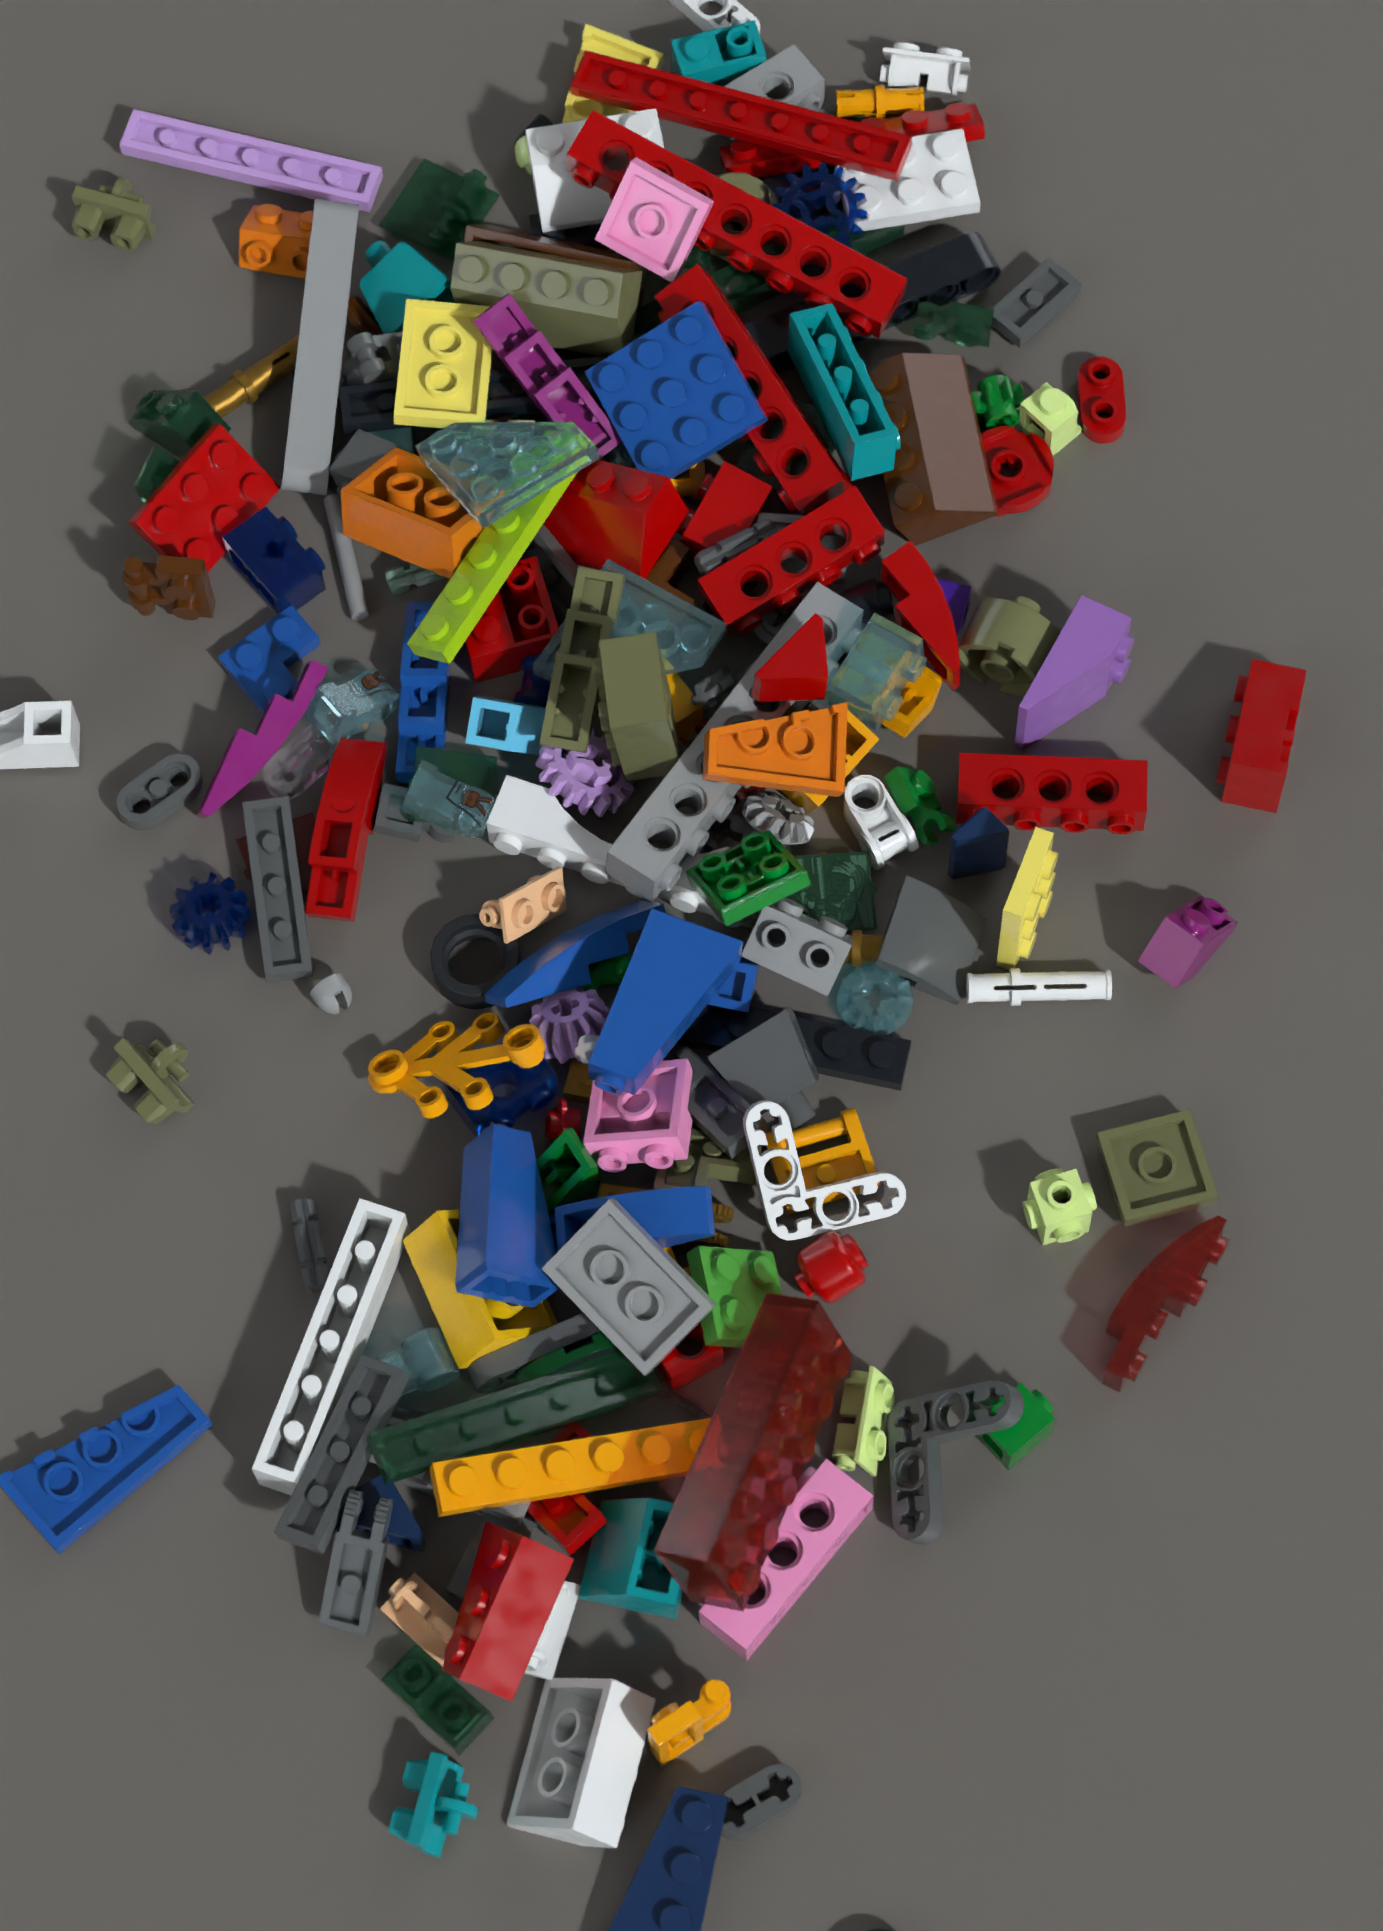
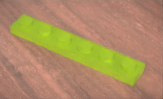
M551 433L546 435L407 642L414 655L447 664L452 662L591 453L583 440Z

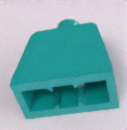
M377 241L367 249L365 259L372 266V269L360 280L359 287L383 334L403 331L406 299L455 303L451 291L452 279L406 242H399L391 249L385 241Z

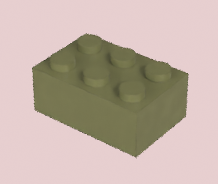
M656 632L599 640L601 658L592 659L596 686L599 687L601 702L598 703L602 731H605L606 743L611 752L613 767L622 766L626 781L665 776L680 757L670 685Z

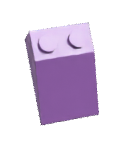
M1081 595L1019 705L1015 748L1021 751L1025 750L1104 698L1113 682L1121 684L1131 664V659L1127 657L1135 641V638L1129 636L1132 622L1131 617Z

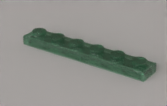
M618 1352L371 1432L367 1438V1443L383 1482L387 1485L427 1472L434 1462L475 1456L657 1396L661 1386L654 1370L644 1376L622 1352Z

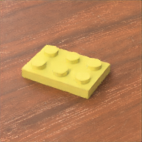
M406 299L394 407V424L485 432L493 349L472 323V320L490 306Z
M1035 827L1003 909L996 966L1006 970L1016 968L1020 957L1029 958L1037 936L1035 929L1039 917H1045L1053 891L1050 890L1056 874L1053 871L1059 853L1052 851L1054 833Z

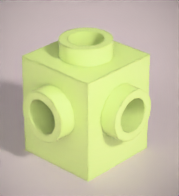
M1056 1168L1039 1174L1035 1177V1181L1030 1182L1027 1200L1022 1202L1027 1223L1031 1230L1037 1229L1042 1245L1053 1242H1069L1089 1232L1092 1211L1097 1210L1092 1187L1089 1182L1081 1183L1077 1169L1063 1172L1062 1169ZM1063 1200H1067V1203H1057Z

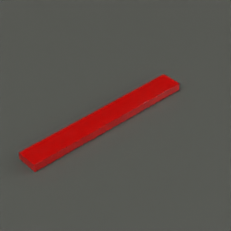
M585 50L569 86L572 95L635 112L656 108L658 118L897 182L913 145L912 138L908 135Z

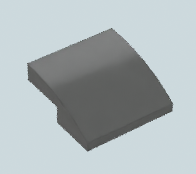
M906 875L901 882L874 965L915 981L914 989L957 1005L960 1002L966 984V976L970 971L987 919L968 905L945 892Z

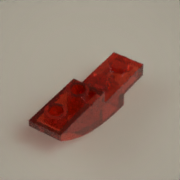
M1216 1216L1177 1238L1138 1274L1123 1294L1109 1318L1106 1334L1120 1340L1105 1369L1103 1385L1120 1393L1126 1379L1135 1382L1148 1355L1141 1352L1148 1336L1155 1340L1158 1339L1169 1313L1180 1318L1187 1304L1194 1307L1197 1306L1208 1284V1280L1201 1277L1209 1262L1216 1266L1218 1265L1230 1239L1222 1236L1227 1219Z

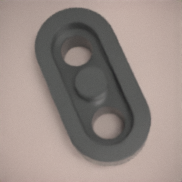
M171 754L126 784L118 793L116 800L117 809L122 821L132 829L146 830L154 827L195 798L203 785V777L197 761L186 754ZM178 778L187 779L186 784L176 787L172 785ZM146 804L150 806L145 813L135 812L139 805Z

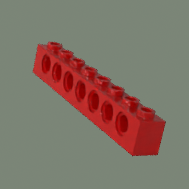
M592 110L566 154L567 171L570 172L573 180L587 188L596 186L609 193V197L613 201L630 161L637 157L714 201L694 246L704 251L713 249L726 256L727 261L736 269L743 272H750L752 270L766 278V282L775 290L785 294L791 291L804 298L805 303L810 308L833 303L839 317L845 320L844 323L850 330L862 336L871 334L878 339L880 338L905 294L907 278ZM612 159H620L626 162L628 166L621 171H612L605 164ZM728 222H738L744 226L745 230L740 234L734 235L727 233L722 227ZM767 243H777L785 251L779 255L771 256L766 254L762 247ZM807 264H816L824 272L817 277H810L805 275L801 268ZM846 285H855L862 290L863 294L857 298H848L842 294L840 289Z

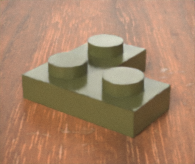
M691 1129L688 1159L674 1160L671 1167L658 1169L653 1190L706 1186L708 1178L756 1185L749 1149L746 1147L731 1159L702 1130ZM758 1145L757 1148L760 1154L763 1152V1145Z

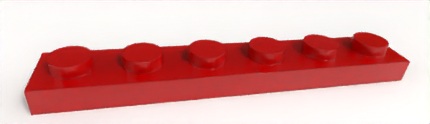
M953 103L945 109L928 112L912 110L899 117L887 119L872 117L860 122L911 137L963 129L966 142L985 139L984 122L975 103ZM743 140L735 141L730 146L719 147L720 162L724 173L743 172L753 177L761 178L833 165Z

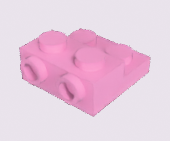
M688 1059L661 1061L635 1095L624 1091L620 1095L605 1092L599 1089L593 1080L583 1144L597 1166L608 1172H621L626 1168L627 1164L646 1163L656 1169H666L673 1165L674 1160L688 1159L693 1122L688 1111L693 1073Z

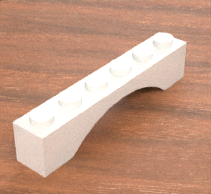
M72 701L24 702L0 712V769L79 767L80 723Z
M506 775L486 823L490 843H493L498 850L510 855L523 853L536 857L540 863L554 869L559 866L563 869V867L581 872L586 879L592 882L605 884L609 881L624 886L628 892L635 896L644 898L605 873L607 851L612 844L599 839L580 826L561 806L557 798L548 794L549 788ZM730 847L698 854L696 857L688 856L681 865L683 870L674 887L669 892L662 889L657 898L669 901L673 907L683 912L694 913L697 910L712 915L718 922L723 924L690 885L686 871L698 865L705 856L713 853H722L730 849ZM759 911L729 925V927L743 925L752 928Z

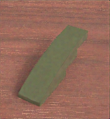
M578 567L571 607L567 609L560 651L556 652L539 743L541 746L587 753L600 701V692L595 682L592 659L601 658L599 640L614 638L626 578L624 574Z

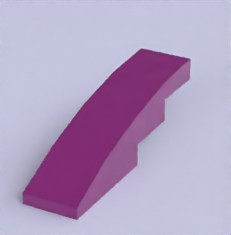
M510 293L503 296L472 320V323L560 436L583 440L591 452L588 457L597 460L601 459L622 442L615 427L572 369L564 364L541 331L536 330Z
M314 660L306 663L290 700L278 694L273 695L266 705L254 734L241 728L234 731L196 816L203 819L211 816L245 787L278 751L307 710L329 667Z

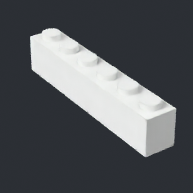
M359 1198L253 1464L252 1470L259 1485L292 1495L360 1356L363 1354L405 1247L402 1240L410 1234L404 1212Z

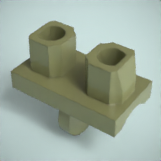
M119 177L114 187L101 185L99 191L76 185L73 191L72 199L75 213L72 226L78 238L89 241L96 240L103 226L113 229L110 235L113 245L118 249L134 252L142 238L152 240L156 226L151 223V206L143 203L144 196L132 193L131 179Z
M122 1038L113 1047L120 1056L105 1075L115 1087L128 1094L141 1081L144 1082L149 1090L134 1104V1107L146 1122L158 1125L174 1111L186 1114L195 1105L170 1076L172 1074L180 1083L187 1079L190 1074L182 1065L186 1061L189 1051L181 1043H175L166 1047L160 1039L155 1040L151 1043L149 1049L156 1058L153 1057L143 1044L137 1043L132 1045L126 1038Z

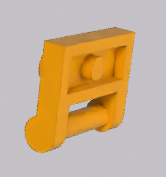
M854 1107L840 1111L839 1117L792 1130L796 1149L846 1135L849 1143L798 1157L806 1189L877 1172ZM772 1131L765 1133L768 1144L764 1145L765 1150L770 1148H786L785 1139L777 1143L774 1141ZM781 1156L769 1159L777 1184L785 1182L791 1173L789 1161ZM860 1185L852 1188L855 1195L860 1194ZM833 1192L827 1195L823 1204L847 1197L841 1192ZM813 1197L805 1199L809 1209L813 1208ZM789 1204L784 1206L787 1215L798 1212L792 1210Z

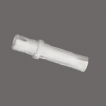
M1010 968L1009 973H967V1003L1010 1001V1006H1020L1021 1001L1111 1000V971L1021 973L1020 968ZM1084 984L1083 987L1044 988V985ZM1034 985L1033 988L994 989V986Z

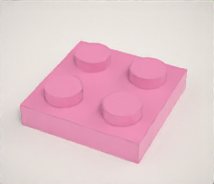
M636 157L630 161L595 240L672 283L678 279L714 201Z

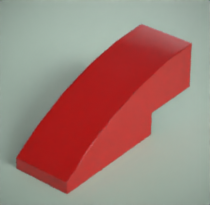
M910 540L881 561V580L899 600V603L895 605L896 626L931 667L942 676L943 681L953 691L960 686V658L952 614L943 590L929 564Z

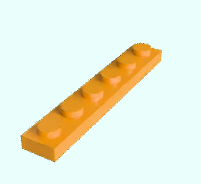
M719 1416L434 1462L429 1467L440 1517L724 1470L731 1465L721 1417Z

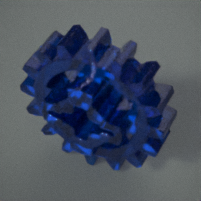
M821 162L817 173H812L807 164L803 165L804 176L799 179L792 173H789L787 175L791 184L789 189L777 187L776 189L783 202L771 206L790 216L791 210L795 209L796 212L801 214L803 223L823 234L832 231L837 232L838 234L832 238L853 249L849 238L852 235L856 237H863L864 235L863 230L857 225L858 221L869 220L868 212L858 209V206L867 202L865 193L853 194L859 186L857 179L853 177L844 182L845 170L840 166L834 171L833 175L829 174L826 162ZM821 184L818 190L809 193L802 192L812 185ZM841 192L847 197L849 216L838 209L837 203L841 198ZM825 203L828 212L833 218L819 216L815 221L807 206L820 209Z

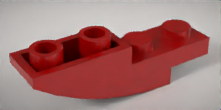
M340 738L323 788L308 859L312 872L305 914L309 917L355 922L368 834L373 835L374 833L373 827L387 750L385 742Z

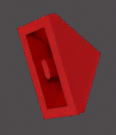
M815 613L754 674L751 697L758 702L825 699L829 676L823 618Z

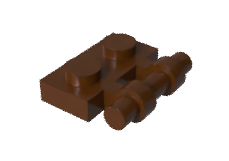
M158 555L157 563L142 562L137 557H130L125 561L122 578L126 588L129 589L128 597L132 607L138 610L141 615L148 616L152 614L155 610V605H165L168 614H174L180 619L213 618L216 602L204 559Z

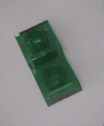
M415 1643L381 1681L410 1711L460 1756L495 1718L483 1704L458 1684L452 1675L442 1671L443 1666Z

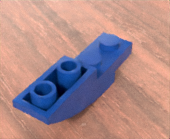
M707 1186L656 1189L600 1197L554 1207L555 1214L549 1216L556 1252L611 1198H615L662 1248L715 1235L711 1188Z

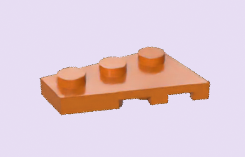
M848 702L834 704L830 708L810 712L809 710L793 712L789 716L769 720L762 718L709 729L704 734L702 780L839 797L845 790Z

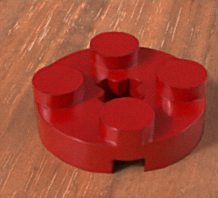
M999 426L981 434L998 515L995 517L1028 511L1042 502L1051 492L1054 469L1053 455L1044 440L1032 432L1027 435L1023 432H1015L1016 427ZM1002 463H1007L1010 468L1016 466L1020 468L1014 477H1004L999 474Z

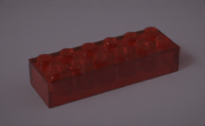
M766 1293L655 1546L654 1552L692 1602L744 1611L750 1595L756 1591L759 1585L760 1571L768 1552L775 1546L778 1540L779 1526L787 1507L795 1500L797 1484L806 1463L813 1457L815 1441L824 1420L829 1418L832 1412L833 1398L841 1379L849 1372L852 1353L818 1300Z

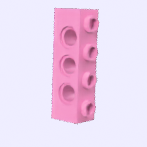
M825 1459L817 1470L810 1466L801 1475L793 1488L797 1492L795 1497L786 1507L778 1504L771 1511L762 1524V1528L766 1530L754 1546L747 1542L741 1547L730 1563L734 1570L722 1584L715 1580L698 1601V1604L702 1607L699 1611L700 1624L746 1661L873 1509V1495L828 1459ZM818 1509L827 1515L828 1520L821 1527L811 1528L806 1526L800 1517L807 1510ZM778 1547H787L793 1550L797 1557L790 1565L778 1566L769 1559V1554ZM756 1585L764 1591L765 1596L759 1603L748 1605L738 1599V1591L744 1586Z

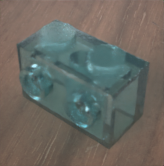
M874 612L826 688L829 706L848 702L847 709L864 725L875 731L878 730L884 719L891 721L898 712L903 700V696L900 693L908 681L912 683L917 681L926 665L927 658L924 657L923 638Z

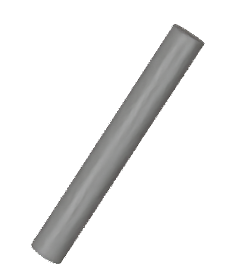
M332 494L325 497L323 501L352 620L359 621L366 619L369 616V611L352 540L343 535L341 497L338 494Z

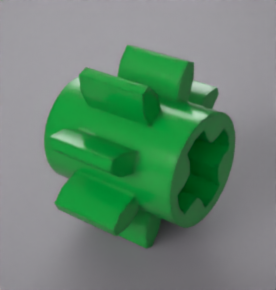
M993 375L981 380L977 385L978 391L972 392L978 422L985 420L987 429L999 426L1014 427L1019 422L1020 404L1026 399L1022 384L1011 386L1010 379L1005 375Z

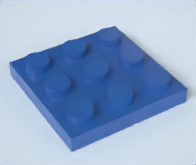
M700 300L584 371L637 469L667 476L670 480L768 421L766 414L709 311Z

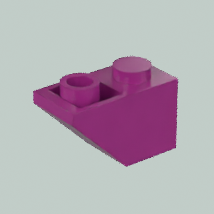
M1200 895L1165 916L1138 959V962L1176 989L1197 974L1232 933L1238 922L1228 915L1227 909L1221 903Z

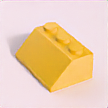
M460 1209L439 1210L402 1241L458 1369L468 1368L474 1361L486 1354L558 1324L547 1298L534 1308L457 1293L455 1279Z

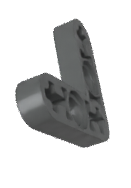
M988 1380L907 1398L898 1402L893 1407L888 1420L892 1523L898 1536L916 1544H928L939 1536L944 1521L940 1443L1005 1430L1014 1426L1019 1421L1024 1408L1022 1394L1017 1388L999 1380ZM1000 1396L1004 1398V1404L997 1407L996 1413L987 1409H980L979 1404L984 1406L996 1405L1000 1401ZM961 1401L964 1406L963 1418L957 1425L950 1427L947 1421V1413L954 1403ZM916 1415L919 1416V1423L912 1425V1429L909 1431L908 1423L914 1422ZM917 1442L921 1444V1448H917ZM921 1458L924 1464V1473L918 1482L910 1484L907 1477L909 1466L914 1460ZM910 1495H916L914 1496L915 1500L910 1499ZM920 1512L924 1513L923 1520L917 1522L916 1528L912 1527L913 1520L919 1518Z

